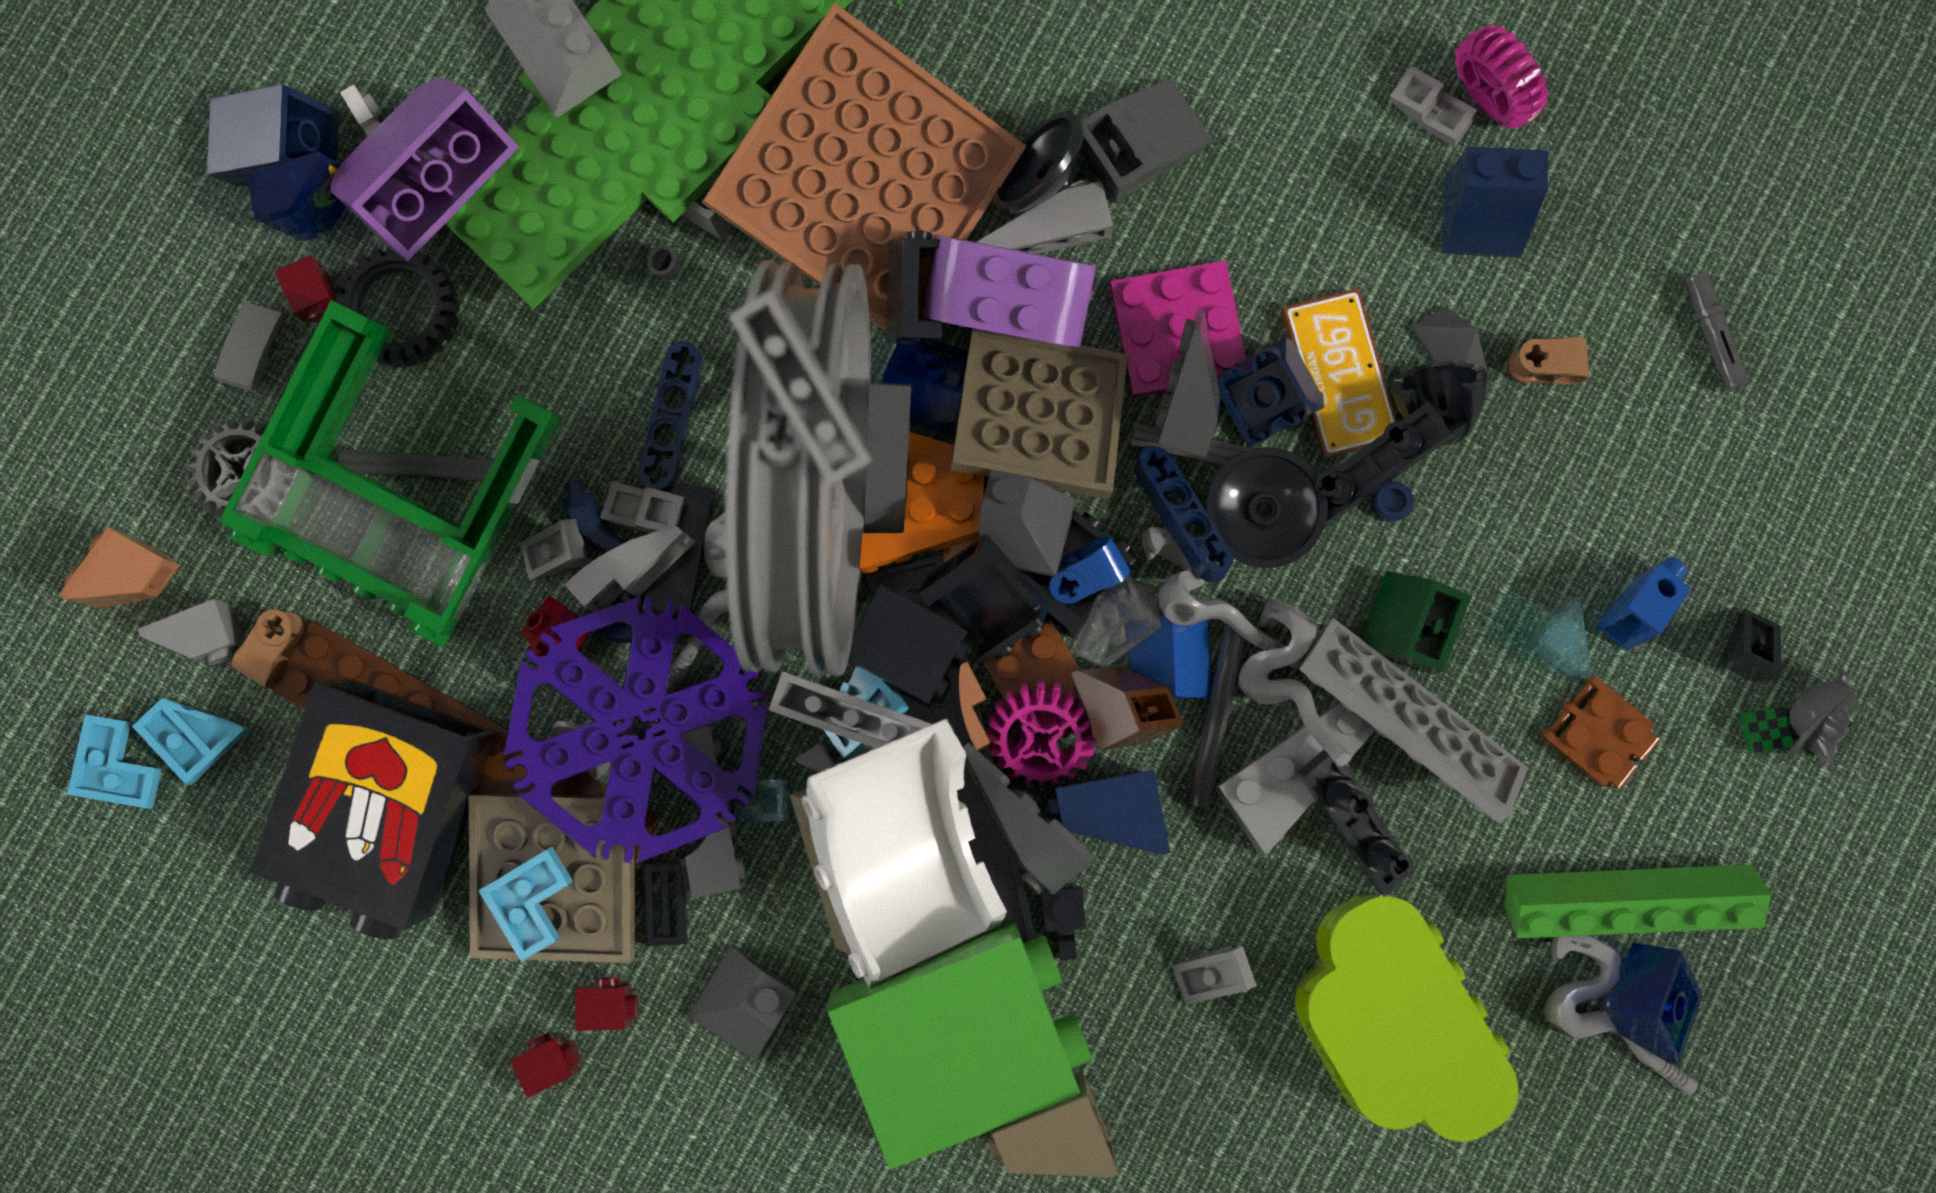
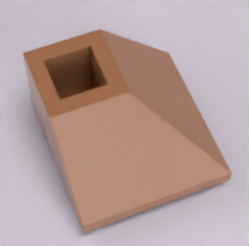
M107 527L104 532L99 533L89 545V553L80 566L75 567L69 572L64 582L65 587L59 596L69 601L100 609L157 598L180 564L143 539Z

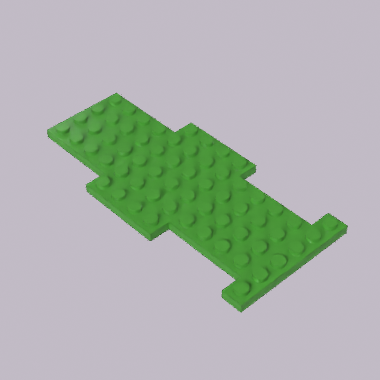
M599 0L584 17L609 52L622 75L556 118L527 73L524 72L518 80L540 103L507 133L519 148L445 225L534 310L646 200L650 201L671 222H674L688 209V206L693 201L695 202L712 186L711 183L718 178L771 98V95L763 87L804 48L834 2L845 9L853 0ZM892 0V1H893L895 4L898 5L902 0Z

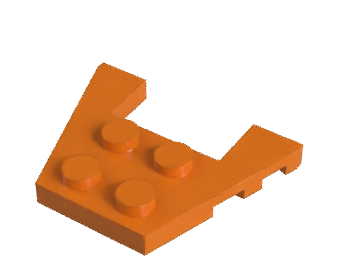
M910 432L904 532L862 533L860 569L862 572L871 573L877 571L879 566L896 561L899 564L911 560L913 555L932 549L936 552L978 538L980 510L988 477L950 470L954 445Z

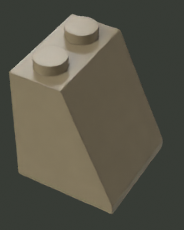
M1083 1071L1074 1074L1080 1096L988 1131L990 1136L987 1137V1142L995 1162L1003 1161L1007 1173L1106 1178L1119 1175L1114 1146Z

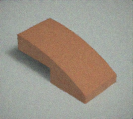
M968 662L960 665L959 672L960 706L969 739L976 750H980L990 745V741L973 707L985 702L986 697Z

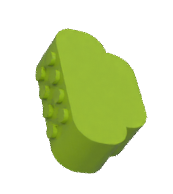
M1376 894L1355 896L1332 909L1323 918L1318 927L1316 950L1322 964L1310 970L1303 977L1295 996V1010L1301 1026L1345 1101L1374 1124L1387 1129L1400 1130L1422 1123L1440 1136L1459 1142L1476 1140L1488 1134L1507 1121L1513 1113L1518 1100L1517 1078L1506 1058V1055L1510 1054L1508 1046L1497 1031L1491 1033L1484 1021V1018L1488 1016L1486 1009L1475 994L1469 996L1461 982L1466 979L1465 974L1453 957L1447 959L1440 947V944L1444 942L1443 937L1431 920L1426 922L1414 906L1396 897Z

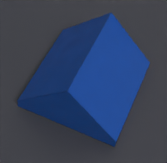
M1165 616L1127 622L1130 670L1169 687L1174 700L1210 698L1211 673L1208 620L1190 626L1177 625Z

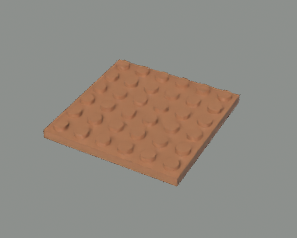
M834 2L701 203L785 262L795 263L799 272L819 286H821L826 269L830 264L841 265L844 273L848 265H860L863 269L867 286L869 320L887 333L888 248L899 241L900 237H906L907 232L910 231L931 232L932 239L934 234L966 240L992 201L994 193L998 187H1001L1026 148V145ZM930 256L919 257L918 314L920 313Z

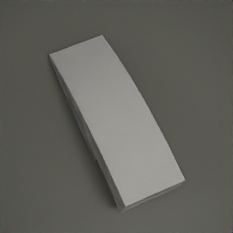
M679 527L660 530L638 537L606 552L582 568L564 585L585 608L592 612H597L607 608L624 590L635 597H639L695 541Z

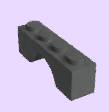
M710 727L697 729L681 735L716 765L717 760L722 758L719 738L717 735L712 736ZM719 813L716 814V817L727 828L700 838L695 847L679 859L686 900L740 889V880L745 878L742 858L740 855L735 856L732 840L737 839L735 821L732 823L726 822L720 817Z

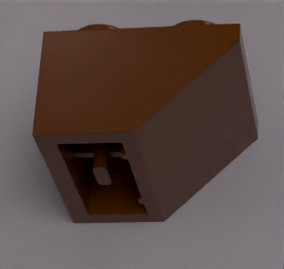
M1123 666L1077 670L1071 673L1076 684L1077 696L1083 703L1090 720L1091 732L1098 741L1101 750L1147 744L1184 725L1169 687Z

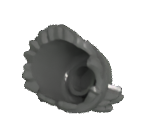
M1840 670L1837 682L1815 683L1804 692L1800 691L1796 694L1795 697L1797 699L1790 709L1789 720L1799 739L1790 750L1787 759L1794 761L1807 749L1815 753L1819 759L1820 766H1825L1827 763H1832L1835 748L1845 744V736L1849 733L1848 727L1853 726V722L1848 717V709L1854 711L1862 710L1857 700L1856 690L1851 687L1853 676L1848 675L1845 670Z

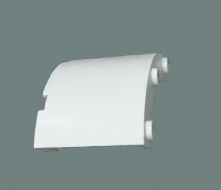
M947 719L809 777L807 781V795L802 797L804 809L809 817L811 834L819 865L814 867L816 878L822 889L828 891L835 914L852 952L848 955L850 966L857 978L864 977L869 988L999 927L1007 913L984 862L975 863L968 841L975 839L968 809L964 803L958 800L957 790L964 787V763L967 754Z

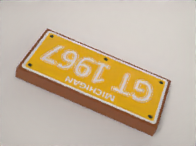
M1359 289L1283 307L1281 313L1288 338L1297 344V350L1319 391L1323 393L1324 408L1310 415L1322 459L1325 460L1360 451L1381 436L1389 424L1397 422Z

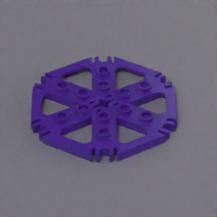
M640 597L548 628V631L554 634L560 642L556 644L550 635L543 633L539 640L548 647V654L539 657L531 650H528L525 654L528 662L538 666L537 670L527 666L523 660L520 663L503 757L510 753L521 752L522 757L511 758L506 762L505 766L507 769L514 766H522L526 770V778L515 782L513 787L516 790H521L532 784L535 787L533 790L526 794H520L518 797L594 858L596 857V847L599 840L605 842L600 852L602 860H608L610 849L613 845L623 847L625 851L623 863L631 862L634 856L633 846L637 845L638 858L636 863L725 829L727 826L718 820L716 814L719 813L720 817L726 822H734L736 817L728 811V802L736 800L743 806L750 802L743 792L737 791L738 787L747 791L750 796H754L768 702L760 706H751V702L761 700L766 695V692L763 690L758 693H751L748 691L746 683L748 680L759 675L758 671H748L741 676L738 671L742 669L734 647L682 604L678 606L676 620L671 618L675 608L673 601L667 602L664 614H654L651 610L652 597H647L644 601L642 614L638 613ZM617 622H623L630 626L632 638L623 688L579 653L576 644L581 635ZM679 635H692L721 659L723 671L720 676L665 696L674 641ZM541 684L550 685L593 720L594 723L545 741L531 739L527 733V724L534 689ZM655 708L654 712L645 715L644 711ZM731 716L741 717L746 723L747 730L742 762L739 769L734 772L724 771L681 735ZM632 718H637L639 723L647 722L648 724L656 720L659 722L650 726L644 732V740H639L636 735L629 736L628 734L617 737L618 734L626 732L632 726ZM619 720L623 721V723L618 724L616 726H613L612 724L613 722ZM662 731L664 732L663 735H660L655 738L653 737L654 734H657ZM631 743V747L622 750V746ZM610 762L601 820L598 824L594 826L582 824L552 799L551 787L555 782ZM653 770L699 806L700 816L696 822L661 836H653L646 831L644 822Z

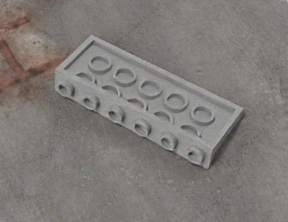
M1332 618L1315 637L1313 646L1299 670L1305 673L1312 683L1323 687L1340 700L1347 710L1357 713L1371 724L1378 734L1389 738L1405 750L1413 761L1423 764L1440 777L1447 787L1458 791L1471 801L1479 812L1489 815L1501 824L1511 815L1528 767L1336 619Z

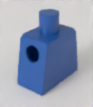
M1668 557L1662 564L1658 563L1637 575L1595 625L1626 651L1660 634L1690 592L1689 586L1682 581V578L1688 571L1687 567L1678 559Z

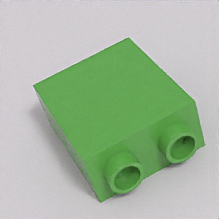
M1014 920L871 988L868 987L865 979L830 992L828 1014L889 1170L1081 1095L1072 1068L1093 1061L1075 1012L1053 1020L1042 991L1062 984L1063 981L1045 935L1024 943Z

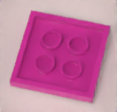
M1226 261L1110 281L1109 286L1122 352L1128 354L1126 372L1131 398L1168 392L1166 387L1174 357H1183V354L1178 353L1186 319L1194 320L1198 308L1204 310L1216 376L1246 360Z

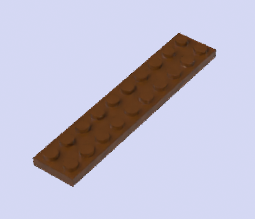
M311 621L271 689L272 692L305 710L313 683L350 678L497 732L476 793L526 794L535 788L532 784L521 790H516L513 787L515 782L526 778V770L522 766H514L509 769L505 766L506 762L511 758L522 757L521 752L510 753L503 757L508 735L507 728L316 621ZM585 772L555 782L551 787V795L605 796L606 791L605 783L592 778ZM647 808L644 825L646 831L651 835L662 815ZM637 845L634 846V863L638 858Z

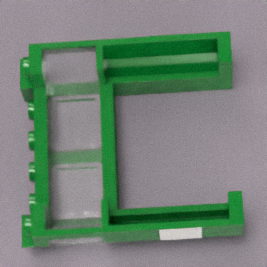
M331 300L219 522L231 528L227 538L262 556H278L280 552L283 556L302 564L306 559L318 565L316 572L336 582L343 578L355 584L352 590L357 594L371 600H375L376 596L390 602L389 610L412 620L408 628L409 631L444 648L514 509L538 466L540 458L561 416L531 400L516 395L509 410L515 412L517 416L462 524L460 525L328 457L393 330Z

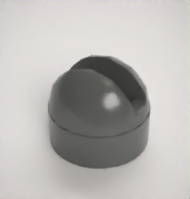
M657 246L650 251L647 257L649 270L660 279L670 280L676 277L681 270L680 257L670 246Z

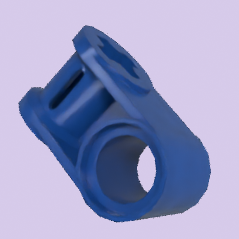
M1101 536L1084 547L1061 557L1056 578H1051L1049 589L1051 595L1057 601L1072 604L1095 592L1120 583L1129 575L1130 568L1111 536Z

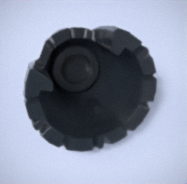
M1452 361L1446 364L1435 362L1430 363L1429 367L1424 364L1408 369L1407 373L1402 372L1395 377L1391 384V393L1403 419L1428 401L1432 403L1454 434L1452 439L1440 446L1449 447L1464 439L1476 424L1487 393L1488 374L1482 366H1474V363L1457 361L1455 364Z

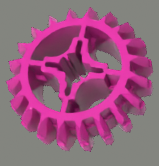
M1492 24L1486 27L1483 26L1478 31L1475 30L1465 37L1466 40L1459 44V48L1455 51L1457 58L1455 66L1459 69L1457 74L1463 80V88L1468 91L1478 107L1487 114L1488 119L1493 118L1497 125L1513 129L1515 127L1519 128L1524 123L1528 124L1536 118L1537 114L1547 105L1549 93L1544 85L1547 82L1546 78L1540 73L1541 66L1536 64L1533 59V53L1527 51L1524 42L1516 40L1514 33H1507L1505 28L1501 26L1496 27Z
M1042 679L1038 681L1036 690H1032L1030 685L1024 682L1021 685V695L1010 689L1006 695L1007 701L999 699L995 705L997 713H992L989 716L988 724L991 728L987 730V737L990 742H993L989 747L991 756H999L997 758L999 769L1010 767L1008 773L1010 780L1019 775L1024 776L1023 784L1025 787L1031 783L1032 779L1039 780L1038 784L1041 789L1046 787L1047 780L1052 779L1054 784L1059 787L1062 784V775L1074 780L1077 776L1076 768L1085 770L1088 766V758L1086 756H1092L1095 752V745L1092 742L1096 739L1091 732V723L1087 713H1085L1086 710L1081 701L1074 702L1076 692L1073 689L1067 691L1064 695L1061 694V684L1059 682L1053 685L1052 690L1045 689V683ZM1038 710L1050 711L1052 713L1044 714L1039 712ZM1019 718L1024 732L1020 734V740L1014 743L1009 734V728ZM1071 726L1075 739L1064 750L1061 747L1062 740L1060 737L1064 735V729ZM1041 731L1040 737L1035 735L1036 732ZM1046 732L1049 734V737H1042V735Z

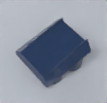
M1287 337L1217 375L1220 397L1246 445L1249 447L1270 438L1289 426H1294L1304 421L1311 414L1324 408L1323 393L1319 391L1297 350V344Z

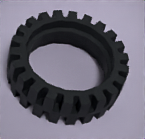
M386 246V251L384 252L379 248L371 250L372 256L369 258L364 255L356 259L359 265L356 268L350 265L345 271L348 275L347 280L340 279L337 287L341 290V294H335V302L361 314V303L368 288L381 276L395 271H409L423 277L431 286L435 298L434 315L427 328L412 340L400 344L385 343L376 362L383 365L388 364L392 367L401 368V364L411 367L416 366V361L418 360L425 363L432 359L430 354L434 351L439 354L444 349L442 343L445 340L450 342L454 336L451 329L452 327L457 328L459 319L456 316V312H460V304L456 299L458 294L444 270L420 251L409 261H406L388 246Z

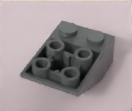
M1171 78L1113 101L1081 120L1083 125V142L1080 151L1115 203L1123 200L1213 143V139Z
M1198 308L1194 320L1186 319L1178 353L1183 354V357H1174L1166 391L1171 392V395L1163 393L1154 428L1161 430L1158 444L1206 457L1218 420L1220 392L1204 310Z

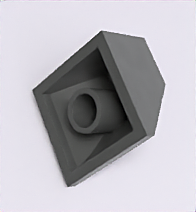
M991 470L980 510L978 539L987 534L1018 570L1056 578L1076 500L1031 477Z
M732 946L687 1017L756 1061L799 994L800 989Z

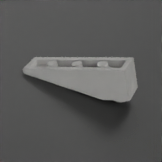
M1090 180L1074 182L1069 185V189L1062 190L1047 201L1025 212L977 242L1041 254L1110 238L1113 224L1102 181L1091 183Z
M770 290L730 314V320L828 484L831 486L873 461L780 293Z
M783 671L769 710L876 749L933 725Z

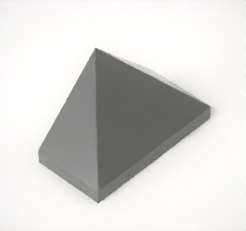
M1446 306L1411 327L1433 363L1443 362L1446 364L1452 361L1455 364L1457 361L1474 363V366H1482L1488 372L1477 329Z

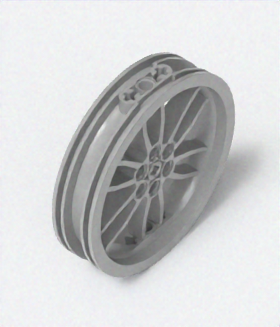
M762 261L752 278L745 305L770 290L780 293L867 449L871 345L868 294L862 267L850 264L844 273L841 265L830 264L826 269L820 289H808L803 287L802 278L795 263L783 262L779 266L776 261ZM739 335L731 402L726 490L728 598L737 657L745 671L757 672L763 668L767 672H776L782 665L787 648L804 649L806 663L811 674L820 675L827 668L831 676H841L845 671L850 655L862 572L860 569V556L865 522L866 465L831 486L828 484Z

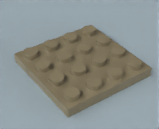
M972 328L950 470L985 477L990 476L991 470L1031 477L1055 490L1109 500L1114 486L1128 354L1083 345L1080 347L1066 346Z
M473 793L469 795L470 958L519 960L480 895L479 890L548 848L553 847L573 880L570 885L540 902L560 939L526 960L631 963L635 959L634 856L630 863H623L625 855L623 847L613 845L610 849L608 860H602L600 852L605 842L599 840L596 847V857L594 858L518 797L520 794ZM551 795L558 805L582 824L594 826L600 822L605 796Z

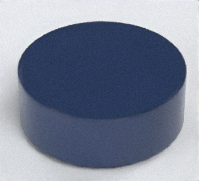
M1391 481L1373 494L1371 505L1373 512L1379 519L1393 523L1404 519L1411 512L1414 498L1411 490L1405 484Z

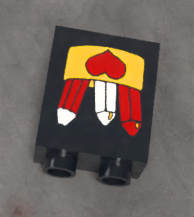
M350 678L313 683L250 873L277 882L274 897L283 904L302 910L318 911L323 909L325 901L354 911L350 920V926L356 931L379 939H397L401 930L405 931L435 914L469 815V795L476 793L497 732Z

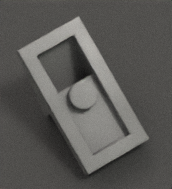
M576 519L561 520L520 543L529 581L577 570L589 564L585 542L579 533Z
M1226 946L1172 966L1185 1005L1248 991L1257 986L1243 946L1236 948Z

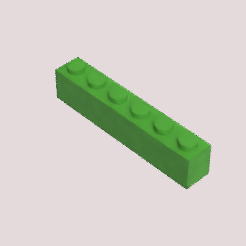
M1753 864L1508 875L1504 909L1516 938L1765 928L1771 894Z

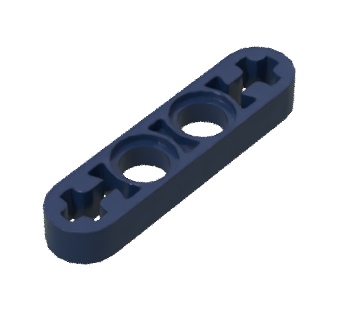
M688 341L673 343L665 354L638 468L639 479L645 487L664 492L674 486L703 367L701 353L693 343ZM684 351L689 352V356L694 360L693 364L685 365L683 372L684 378L690 380L689 384L679 379H669L670 375L678 378L680 366L675 361V357H682ZM680 388L685 391L686 400L681 407L670 408L665 404V395L669 390ZM672 426L676 429L677 438L672 445L661 446L657 443L656 433L661 427ZM652 450L663 455H673L672 460L663 457L662 469L668 475L666 478H659L657 484H653V479L647 475L649 470H656L659 461L656 455H651Z
M1156 446L1143 449L1134 465L1135 476L1197 576L1211 583L1223 580L1233 565L1231 550L1172 456L1166 450ZM1167 491L1175 492L1181 497L1183 503L1172 504L1166 500L1163 493ZM1193 523L1197 525L1202 531V536L1196 537L1188 534L1183 524Z

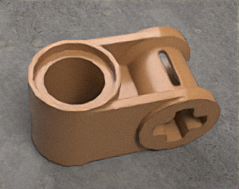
M1583 337L1528 340L1509 357L1507 361L1508 373L1512 379L1524 384L1554 383L1568 385L1589 380L1587 340Z
M278 609L263 612L245 642L236 651L231 663L232 668L266 689L272 688L306 632L304 620L298 614ZM280 622V626L285 629L283 635H281L282 631L277 628Z

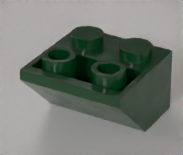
M1386 571L1360 639L1381 655L1431 675L1443 672L1472 595L1434 580Z

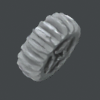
M243 418L239 425L237 421L227 419L225 430L218 425L212 426V438L205 435L199 436L201 443L204 444L201 450H190L191 454L197 457V462L185 466L188 471L196 473V475L186 482L188 486L197 489L192 495L194 500L204 503L202 507L204 512L210 515L216 513L217 520H220L242 477V473L239 472L240 469L234 465V462L243 466L244 470L246 469L268 426L267 423L258 421L255 425L253 420ZM255 443L251 448L246 447L241 453L231 454L229 452L240 444ZM264 452L251 477L252 481H249L245 491L253 489L258 493L249 499L239 501L236 508H242L257 515L262 514L267 518L274 517L272 506L281 507L284 501L281 497L284 493L287 494L290 489L288 482L294 481L297 473L289 470L292 467L291 465ZM268 463H270L269 476L266 481L264 470ZM220 464L222 471L220 477L217 480V470Z

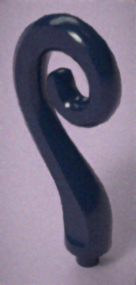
M581 479L566 482L568 497L561 500L567 519H576L583 541L602 554L626 543V541L611 532L603 524L593 493L584 492ZM654 583L641 594L642 605L647 597H652ZM624 590L617 598L622 603L636 597ZM614 623L596 630L599 635L608 641L620 644L631 643L632 629L626 623Z

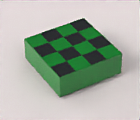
M1784 706L1740 714L1749 754L1793 746Z

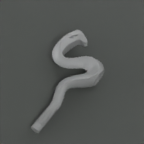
M726 512L710 523L704 536L705 563L709 571L717 577H727ZM728 588L712 595L704 603L697 618L711 629L719 615L729 611ZM692 635L670 667L667 693L672 694L704 646Z
M1150 527L1143 533L1142 545L1149 560L1153 559L1155 555H1159L1184 570L1174 573L1165 579L1159 591V606L1164 616L1172 623L1190 626L1205 620L1218 619L1228 624L1243 638L1262 650L1278 649L1286 646L1253 626L1230 603L1219 598L1196 599L1188 591L1202 586L1205 581L1194 572L1170 531L1166 528ZM1303 658L1288 666L1293 669L1298 668Z
M1270 598L1264 605L1259 625L1265 629L1272 630L1277 624L1283 623L1290 629L1292 639L1289 645L1283 648L1263 650L1250 656L1240 670L1238 686L1247 696L1259 704L1269 705L1294 700L1302 721L1310 734H1312L1338 766H1345L1351 760V754L1332 732L1328 730L1317 715L1312 694L1307 686L1294 679L1269 680L1275 669L1301 660L1310 651L1317 631V626L1313 620L1301 610L1287 602Z
M1591 935L1553 937L1551 951L1553 958L1562 959L1569 951L1584 954L1597 962L1600 966L1599 977L1592 980L1566 983L1556 988L1545 1002V1021L1572 1039H1582L1605 1032L1617 1033L1625 1040L1628 1047L1642 1063L1649 1066L1653 1071L1687 1095L1693 1094L1698 1087V1082L1656 1053L1646 1043L1636 1025L1629 1018L1613 1011H1596L1582 1014L1575 1011V1007L1579 1003L1602 996L1611 991L1621 977L1623 966L1619 953L1611 946Z

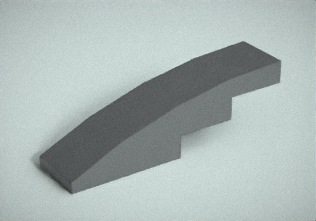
M870 382L867 451L873 461L866 464L864 533L904 532L912 384Z

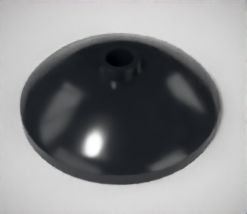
M1064 111L1049 117L1022 140L1026 148L1001 187H998L993 195L994 205L1002 212L1018 213L1026 211L1047 201L1067 186L1077 164L1083 142L1082 121L1074 113Z
M1255 448L1242 452L1230 459L1215 475L1206 498V512L1231 550L1233 559L1257 568L1281 567L1300 559L1317 543L1326 524L1328 502L1327 497L1320 493L1321 490L1316 486L1318 474L1301 457L1279 448ZM1260 503L1266 504L1270 509V514L1266 518L1260 517L1256 512V507Z

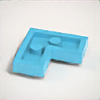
M85 714L67 795L153 809L162 769L123 762L131 722Z
M553 847L548 848L479 890L480 895L521 962L560 939L540 902L570 885L573 880Z

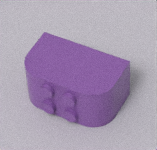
M437 78L423 84L412 92L346 158L336 171L331 181L330 189L390 249L406 261H409L507 161L519 146L465 88L445 78Z
M934 234L933 239H940L939 248L933 251L929 260L920 314L923 317L1043 342L1074 347L1081 346L1097 266Z

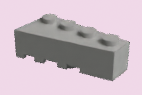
M1340 701L1318 715L1328 730L1332 732L1351 754V758L1375 731L1371 724L1357 713L1347 710ZM1305 725L1214 787V790L1259 855H1267L1315 800L1297 774V771L1324 749L1310 734Z

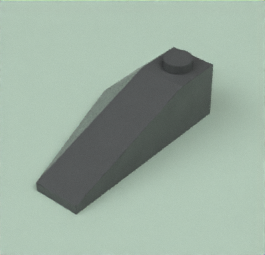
M968 742L962 746L967 754L964 764L1017 866L1025 873L1021 879L1038 895L1042 891L1047 895H1054L1096 857L1056 819L1051 821L1045 818L1043 820L1038 816L1040 810L1036 806V802L1018 789L1012 792L1007 787L1010 781L1006 775Z

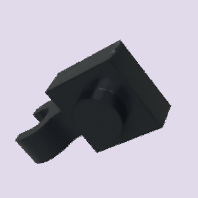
M1082 888L1060 889L1054 895H1047L1042 891L1045 932L1057 931L1059 960L1077 959L1074 930L1086 929Z

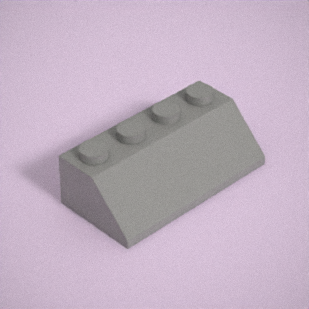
M489 0L485 12L556 118L622 75L609 52L573 0Z

